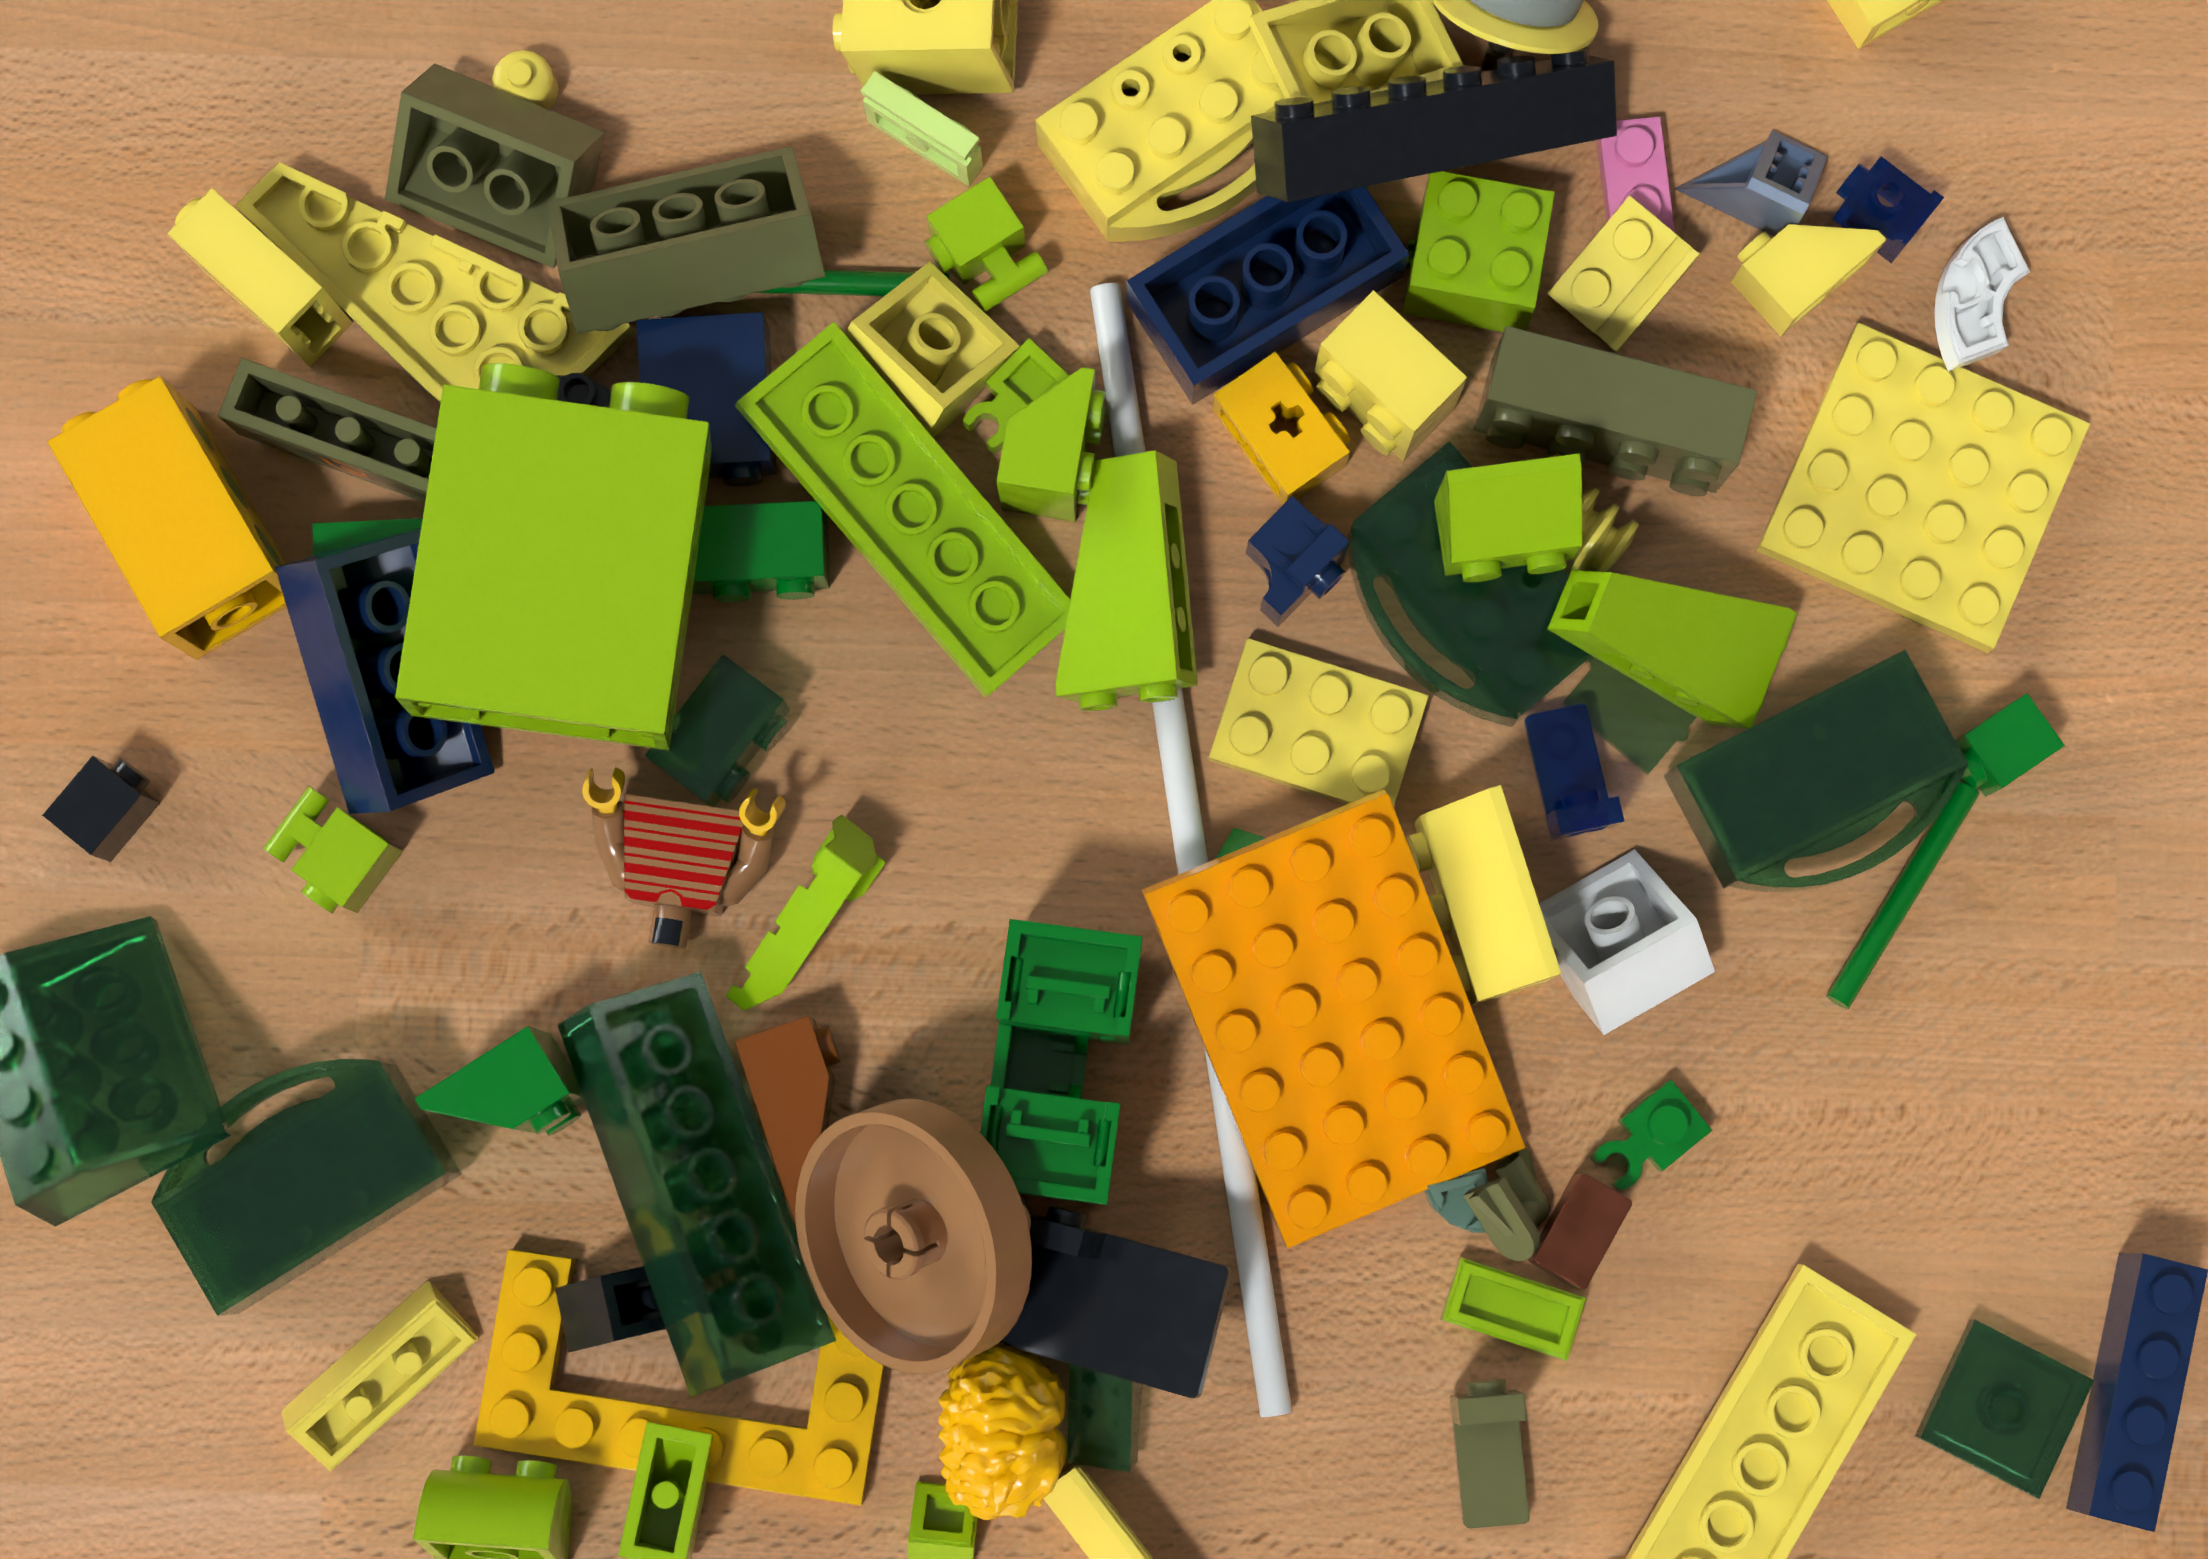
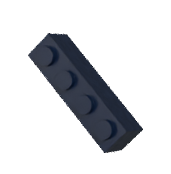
M2119 1253L2066 1509L2155 1532L2208 1269L2144 1253Z

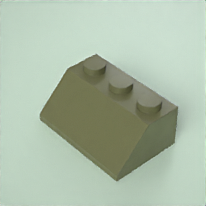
M434 63L401 92L385 200L555 268L557 261L547 202L592 191L605 132Z

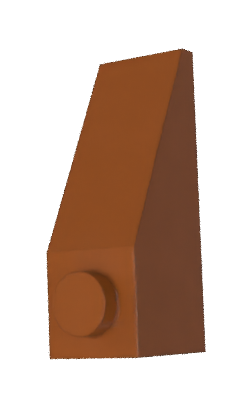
M809 1015L735 1040L795 1227L796 1192L799 1176L812 1145L823 1131L828 1128L835 1084L831 1065L841 1062L829 1026L818 1029L815 1019Z

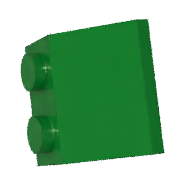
M527 1026L414 1099L421 1110L536 1134L546 1131L547 1135L551 1136L577 1121L582 1116L577 1107L591 1099L553 1036L550 1033Z

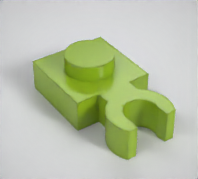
M1028 338L985 382L986 388L995 398L991 402L985 401L973 405L964 416V427L970 432L982 420L990 419L996 422L999 426L998 430L987 441V449L991 453H996L1002 450L1007 419L1070 375Z

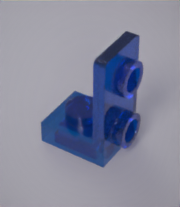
M1577 704L1528 715L1524 719V726L1551 841L1613 828L1624 822L1619 796L1608 798L1587 706Z

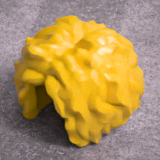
M1002 1344L1000 1347L993 1346L985 1352L952 1366L947 1373V1384L949 1387L941 1393V1397L938 1399L944 1410L939 1415L938 1423L943 1429L939 1432L938 1437L945 1444V1447L939 1453V1458L944 1464L941 1475L946 1479L945 1490L954 1505L967 1506L972 1516L983 1520H993L1000 1516L1022 1518L1026 1516L1027 1511L1032 1505L1040 1507L1043 1504V1499L1054 1490L1060 1472L1067 1461L1066 1440L1064 1435L1057 1429L1064 1419L1066 1406L1065 1390L1062 1389V1382L1059 1380L1058 1374L1044 1366L1035 1353L1021 1351L1015 1347Z

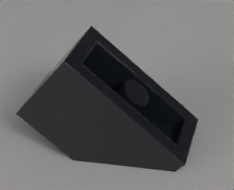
M704 1253L601 1275L555 1288L568 1352L718 1317Z

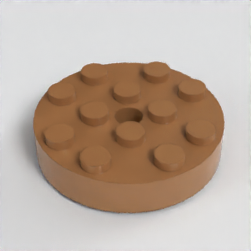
M897 1099L846 1116L829 1126L816 1139L806 1156L798 1180L795 1205L796 1230L802 1261L813 1290L822 1307L840 1332L866 1356L890 1369L910 1374H932L944 1371L998 1344L1017 1322L1029 1293L1032 1269V1249L1029 1232L1031 1219L1027 1208L1022 1204L1019 1192L1005 1164L989 1142L977 1131L976 1127L970 1121L935 1103L919 1099Z

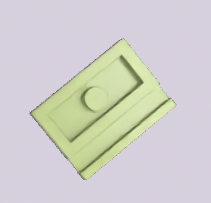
M874 71L860 91L865 96L863 105L867 122L970 187L983 168L981 147L977 145L980 141L979 137L961 123L946 117L924 103L909 90L896 85Z

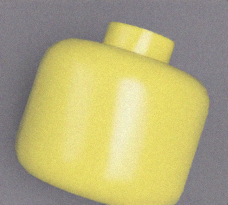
M527 50L510 52L501 58L494 68L492 77L493 87L549 110L556 102L559 90L557 78L546 59L539 54Z

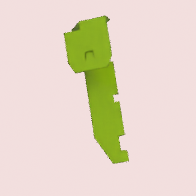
M842 814L832 821V830L814 855L811 868L813 869L812 873L816 876L808 889L800 884L798 885L775 920L780 929L776 935L770 930L767 932L746 964L745 968L751 974L742 989L733 984L726 994V997L745 1011L785 991L844 901L848 900L850 902L863 896L885 865L886 861L875 853L873 838Z

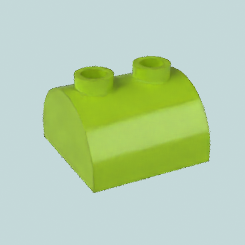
M453 1456L450 1470L434 1469L429 1474L418 1507L413 1540L435 1559H568L572 1523V1492L568 1479L556 1478L557 1465L542 1461L525 1460L517 1462L516 1475L490 1473L492 1461L489 1459L475 1456Z

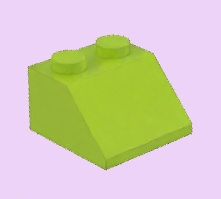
M1580 453L1447 471L1434 500L1445 576L1462 574L1464 582H1482L1501 577L1502 568L1527 565L1529 574L1550 573L1566 568V560L1574 559L1582 547V466Z

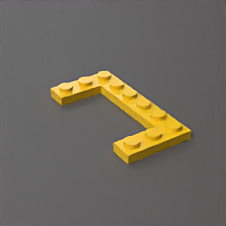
M514 1249L507 1250L473 1446L636 1471L646 1423L653 1422L713 1434L707 1482L860 1506L863 1504L885 1366L866 1356L840 1332L827 1313H825L807 1428L554 1389L564 1331L555 1288L572 1284L576 1259Z

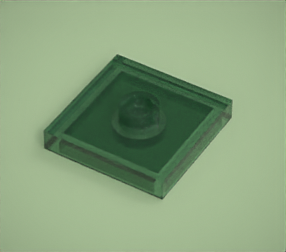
M1969 1319L1914 1437L2033 1498L2040 1499L2094 1380L1977 1320Z

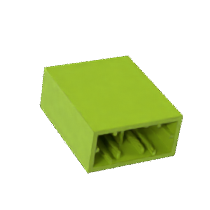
M507 363L483 365L479 389L443 384L395 698L411 716L670 751L712 457L709 422L687 419L690 397L685 393L649 383L621 382L612 386L609 408L558 401L560 379L547 371L523 365Z

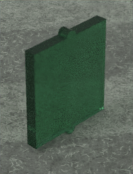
M1594 657L1589 662V673L1562 705L1643 773L1648 775L1676 741L1681 743L1688 738V731L1686 729L1697 717Z

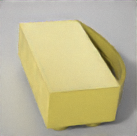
M1211 0L1035 119L1037 145L1108 242L1143 241L1170 236L1192 229L1215 219L1238 205L1257 190L1254 163L1239 178L1209 197L1170 211H1163L1159 208L1180 192L1202 184L1233 163L1253 143L1251 115L1275 111L1274 102L1285 99L1248 23L1251 15L1262 12V9L1255 0Z

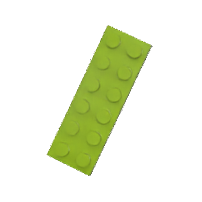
M832 322L737 401L735 407L984 698L993 693L1065 630L1070 598L835 322Z

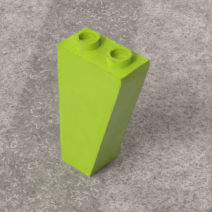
M1156 450L1095 460L1055 683L1056 697L1078 702L1081 711L1113 709L1118 707L1117 697L1138 694L1139 701L1143 703L1175 700L1178 698L1177 689L1198 686L1177 461Z
M1571 570L1547 629L1709 725L1751 730L1756 716L1763 706L1766 691L1780 656L1787 646L1788 636L1796 619L1797 612L1788 607L1613 572Z

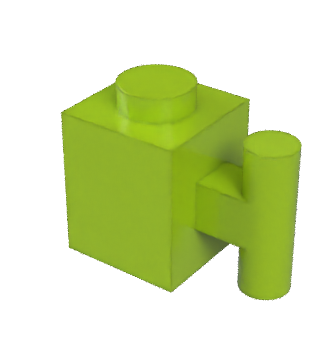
M990 176L926 216L931 237L925 240L924 243L931 257L943 273L953 269L963 285L985 271L991 277L990 280L972 290L977 303L984 312L1048 273L1045 263L1036 251L1017 263H1014L1010 255L1026 246L1024 227Z
M308 786L264 845L263 849L284 863L298 843L306 847L307 849L291 869V871L307 881L301 892L330 913H333L339 905L358 913L403 851L356 817L338 807L324 826H321L315 820L330 800Z

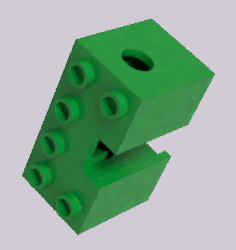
M1015 919L1009 920L996 1014L999 1026L991 1084L986 1086L980 1133L1005 1164L1019 1194L1108 1206L1121 1106L1120 1103L1081 1098L1089 1040L1107 1044L1129 1045L1143 936Z

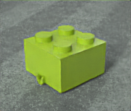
M1443 171L1430 173L1422 199L1415 240L1409 239L1407 251L1410 254L1407 266H1410L1402 314L1503 332L1506 326L1527 331L1535 310L1538 290L1541 286L1540 280L1544 268L1543 259L1555 192Z

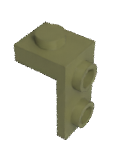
M1506 1379L1467 1382V1394L1450 1395L1463 1524L1470 1529L1525 1524L1529 1521V1508L1519 1422L1527 1420L1524 1393L1515 1389L1507 1390Z

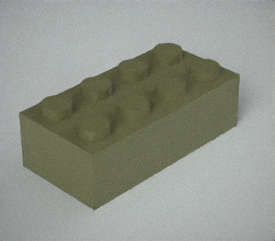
M792 146L547 202L558 272L577 334L594 330L608 331L628 322L654 316H673L684 309L719 301L733 302L743 298L745 295L779 287L793 288L809 280L825 277L811 211Z
M1506 326L1490 363L1473 430L1486 433V440L1497 446L1520 449L1524 443L1548 449V457L1556 453L1560 456L1580 453L1581 464L1586 459L1609 465L1608 471L1617 477L1639 481L1644 480L1646 475L1670 481L1669 487L1676 492L1690 496H1705L1707 491L1716 493L1739 465L1758 390Z

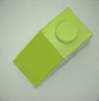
M653 1422L646 1423L619 1548V1557L629 1559H692L705 1497L713 1434Z

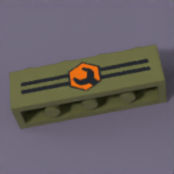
M241 358L218 413V417L238 435L425 502L437 428Z

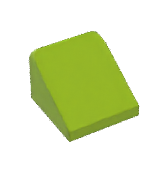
M916 1481L908 1538V1559H974L978 1517L972 1516L967 1506L954 1505L945 1490V1484Z

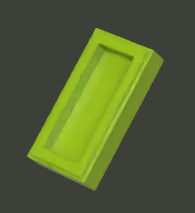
M1459 1257L1440 1320L1568 1361L1586 1298Z

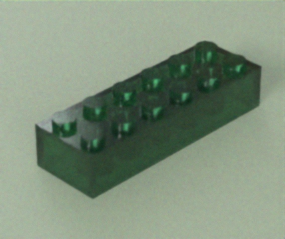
M700 971L589 1004L557 1025L690 1397L835 1342L836 1339L826 1311L819 1301L801 1256L796 1229L702 972Z

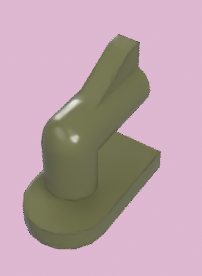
M1527 1148L1512 1153L1495 1167L1499 1179L1469 1189L1463 1195L1494 1246L1501 1254L1515 1261H1525L1537 1251L1540 1245V1235L1537 1228L1550 1212L1549 1201L1538 1185L1531 1155Z

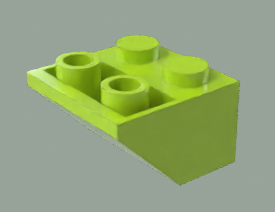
M1080 368L1007 419L996 481L1001 510L1075 522L1078 504H1088L1095 461V453L1087 452L1089 443L1101 444L1106 415V407H1104L1106 391L1096 390L1095 369Z

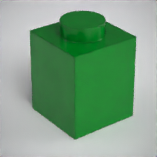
M2028 693L2012 701L1949 744V747L1956 755L1952 762L1961 779L1973 789L1979 787L1985 797L2004 788L2065 746Z

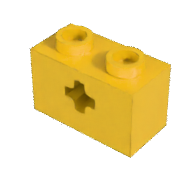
M1275 351L1217 391L1213 396L1212 411L1283 506L1291 496L1299 500L1346 467L1350 453L1346 445L1351 440L1338 418L1330 411L1322 415L1310 399L1309 395L1314 390L1301 368L1294 362L1285 365ZM1276 417H1279L1285 424L1291 423L1293 420L1297 422L1294 438L1286 430L1280 431L1278 434L1273 432Z

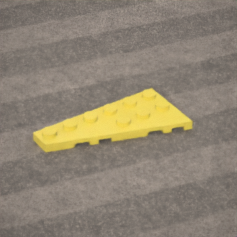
M281 162L235 205L269 240L320 284L336 304L439 403H441L443 384L479 389L481 369L485 364H516L544 370L556 376L582 373L590 377L635 332L630 324L624 323L608 331L594 330L577 334L565 294L561 292L555 293L525 279L522 274L436 234L432 236L407 224L404 219L384 210L383 212L349 197L347 193Z

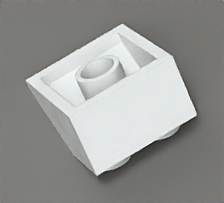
M1635 849L1539 903L1559 964L1560 975L1573 998L1603 1035L1715 972L1696 917Z

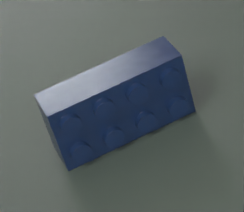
M1366 187L1291 202L1266 196L1128 279L1127 304L1193 405L1238 378L1273 352L1279 353L1355 307L1373 290L1378 293L1404 276L1410 254Z

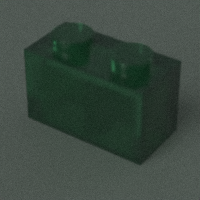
M722 654L674 716L670 750L650 748L644 756L653 765L708 806L716 807L721 799L729 803L747 783L751 772L745 768L760 748L765 752H769L786 732L790 722L784 717L790 711V708L783 698Z

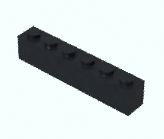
M1587 46L1570 53L1551 54V59L1536 62L1533 56H1511L1498 59L1497 69L1481 72V67L1478 66L1451 67L1443 70V79L1426 82V78L1421 76L1398 77L1387 81L1388 90L1370 93V88L1368 87L1340 88L1331 92L1332 100L1314 103L1313 99L1308 97L1286 98L1274 102L1275 111L1251 115L1257 193L1285 202H1291L1617 136L1614 60L1590 56L1589 47Z

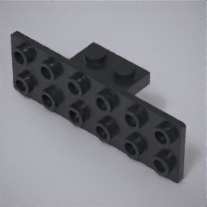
M1020 1197L1022 1204L1025 1206L1027 1199ZM1048 1206L1046 1217L1029 1212L1031 1219L1029 1232L1032 1249L1029 1293L1017 1322L999 1343L1188 1398H1199L1203 1391L1232 1275L1231 1268L1085 1228L1087 1215L1054 1206Z

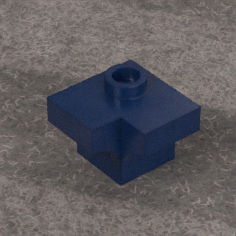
M1293 496L1248 540L1246 554L1263 570L1268 580L1269 590L1262 599L1260 611L1277 627L1311 593L1321 599L1340 581L1346 571L1339 565L1344 560L1350 542L1332 524L1328 525L1320 521Z

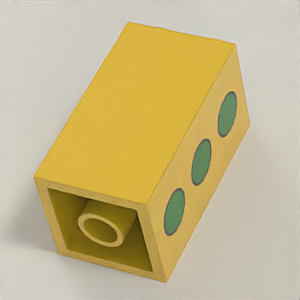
M158 376L153 380L142 379L126 386L119 392L117 401L98 412H85L71 418L62 426V433L48 440L47 443L158 636L198 660L287 607L275 567L287 563L198 410L163 378Z

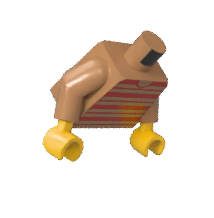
M615 767L612 774L613 788L608 790L596 785L593 778V768H590L587 772L582 787V794L585 801L592 806L596 846L612 884L621 891H624L625 899L631 903L654 907L648 943L686 949L692 913L721 917L725 906L738 904L766 873L775 832L773 826L786 807L782 796L778 795L773 802L770 813H765L756 806L755 796L758 793L757 788H753L749 792L739 810L625 794L623 805L619 799L626 777L620 768Z

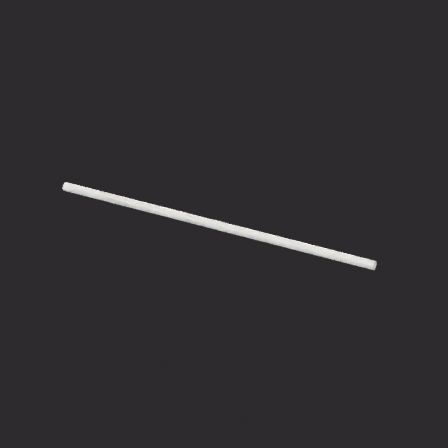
M1117 283L1096 285L1090 289V296L1106 391L1115 457L1146 452L1121 286ZM1182 688L1177 689V699L1152 703L1178 875L1208 862ZM1205 1049L1260 1417L1292 1413L1257 1177Z

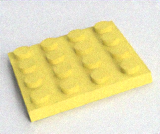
M1858 322L1852 329L1755 551L1989 653L1997 644L2090 423L1962 367L1948 372L1943 359Z

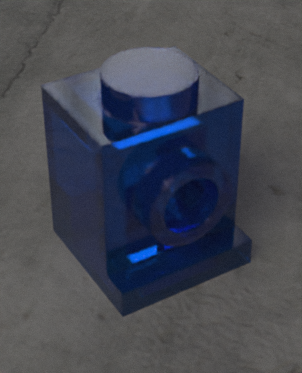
M1881 156L1870 170L1859 163L1844 181L1836 194L1845 201L1832 219L1844 228L1878 230L1887 240L1877 253L1892 264L1944 197L1935 190L1930 194ZM1877 193L1894 206L1888 207L1883 205L1879 201Z

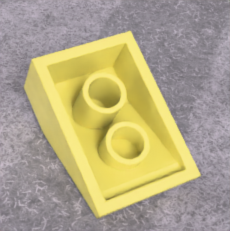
M1298 0L1253 14L1248 19L1249 26L1285 99L1308 97L1312 98L1314 103L1332 100L1331 92L1336 89L1370 88V93L1388 90L1387 81L1393 78L1421 76L1426 78V82L1443 79L1444 69L1464 66L1432 0Z

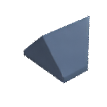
M1772 130L1766 141L1674 189L1763 232L1765 231L1772 236H1776L1788 224L1797 225L1804 216L1828 156Z

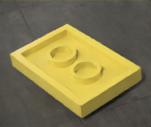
M1247 638L1208 761L1345 805L1384 790L1389 794L1394 807L1429 695Z

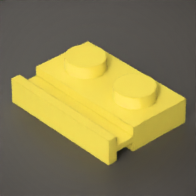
M1629 195L1547 294L1605 341L1614 351L1619 352L1701 254Z

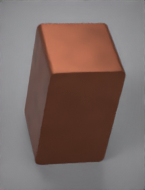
M1587 1174L1573 1175L1540 1234V1245L1537 1251L1528 1258V1261L1573 1288H1587L1629 1212L1632 1201Z

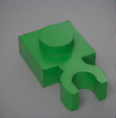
M1668 1080L1618 1120L1629 1136L1623 1141L1614 1140L1599 1145L1593 1151L1590 1158L1595 1164H1598L1612 1153L1622 1156L1626 1163V1170L1621 1177L1612 1183V1186L1616 1190H1623L1635 1184L1642 1172V1163L1646 1159H1649L1658 1171H1663L1713 1130L1674 1082Z

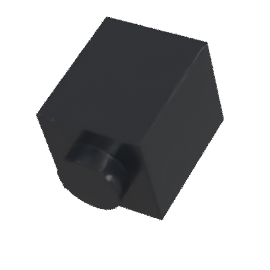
M92 756L42 816L87 853L111 862L160 803L144 790L151 781L131 764L119 758L113 765Z

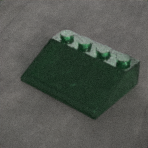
M149 916L0 955V1158L16 1206L56 1227L231 1136L157 920Z

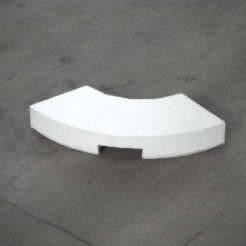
M2004 217L1989 223L1968 238L1951 256L1941 275L1935 298V329L1940 352L1948 372L1998 354L2009 346L2002 324L2004 300L2012 285L2029 274L2030 270Z

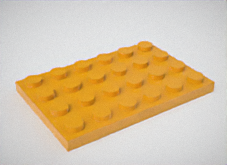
M1381 790L1141 890L1287 1249L1428 1189V1185L1451 1180L1526 1148L1391 799L1386 791Z

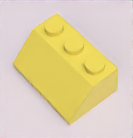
M1498 785L1420 815L1414 823L1417 833L1408 835L1410 850L1418 871L1429 870L1436 894L1428 897L1441 931H1448L1455 953L1452 959L1465 993L1467 992L1471 1006L1545 984L1560 975L1559 964L1502 786Z

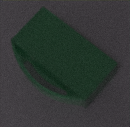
M1449 441L1352 522L1348 535V540L1350 541L1348 553L1351 574L1357 596L1376 635L1395 661L1413 679L1453 707L1475 717L1513 727L1589 663L1594 656L1547 629L1569 577L1563 569L1550 573L1529 574L1527 565L1502 568L1501 577L1482 582H1464L1462 574L1445 576L1434 500L1447 471L1472 468L1469 462ZM1381 576L1392 588L1405 614L1420 635L1436 651L1466 673L1474 683L1471 688H1461L1443 677L1426 664L1406 644L1392 625L1379 601L1373 586L1375 578Z
M1905 649L1677 764L1664 775V778L1723 889L1729 886L1761 892H1794L1816 889L1842 882L1877 866L1897 854L1916 839L1937 817L1951 798L1968 763ZM1906 802L1913 806V818L1889 841L1860 860L1816 875L1794 878L1786 874L1784 867L1788 860L1811 857L1844 846L1875 828L1901 803Z
M337 1059L290 1068L263 1079L223 1104L200 1125L182 1146L164 1174L151 1203L217 1316L241 1313L462 1175L425 1111L421 1110L414 1098L416 1096L397 1065L368 1059ZM330 1077L334 1081L335 1088L320 1098L307 1100L273 1115L249 1131L232 1147L225 1157L212 1165L207 1161L208 1150L220 1136L240 1117L261 1102L305 1082Z

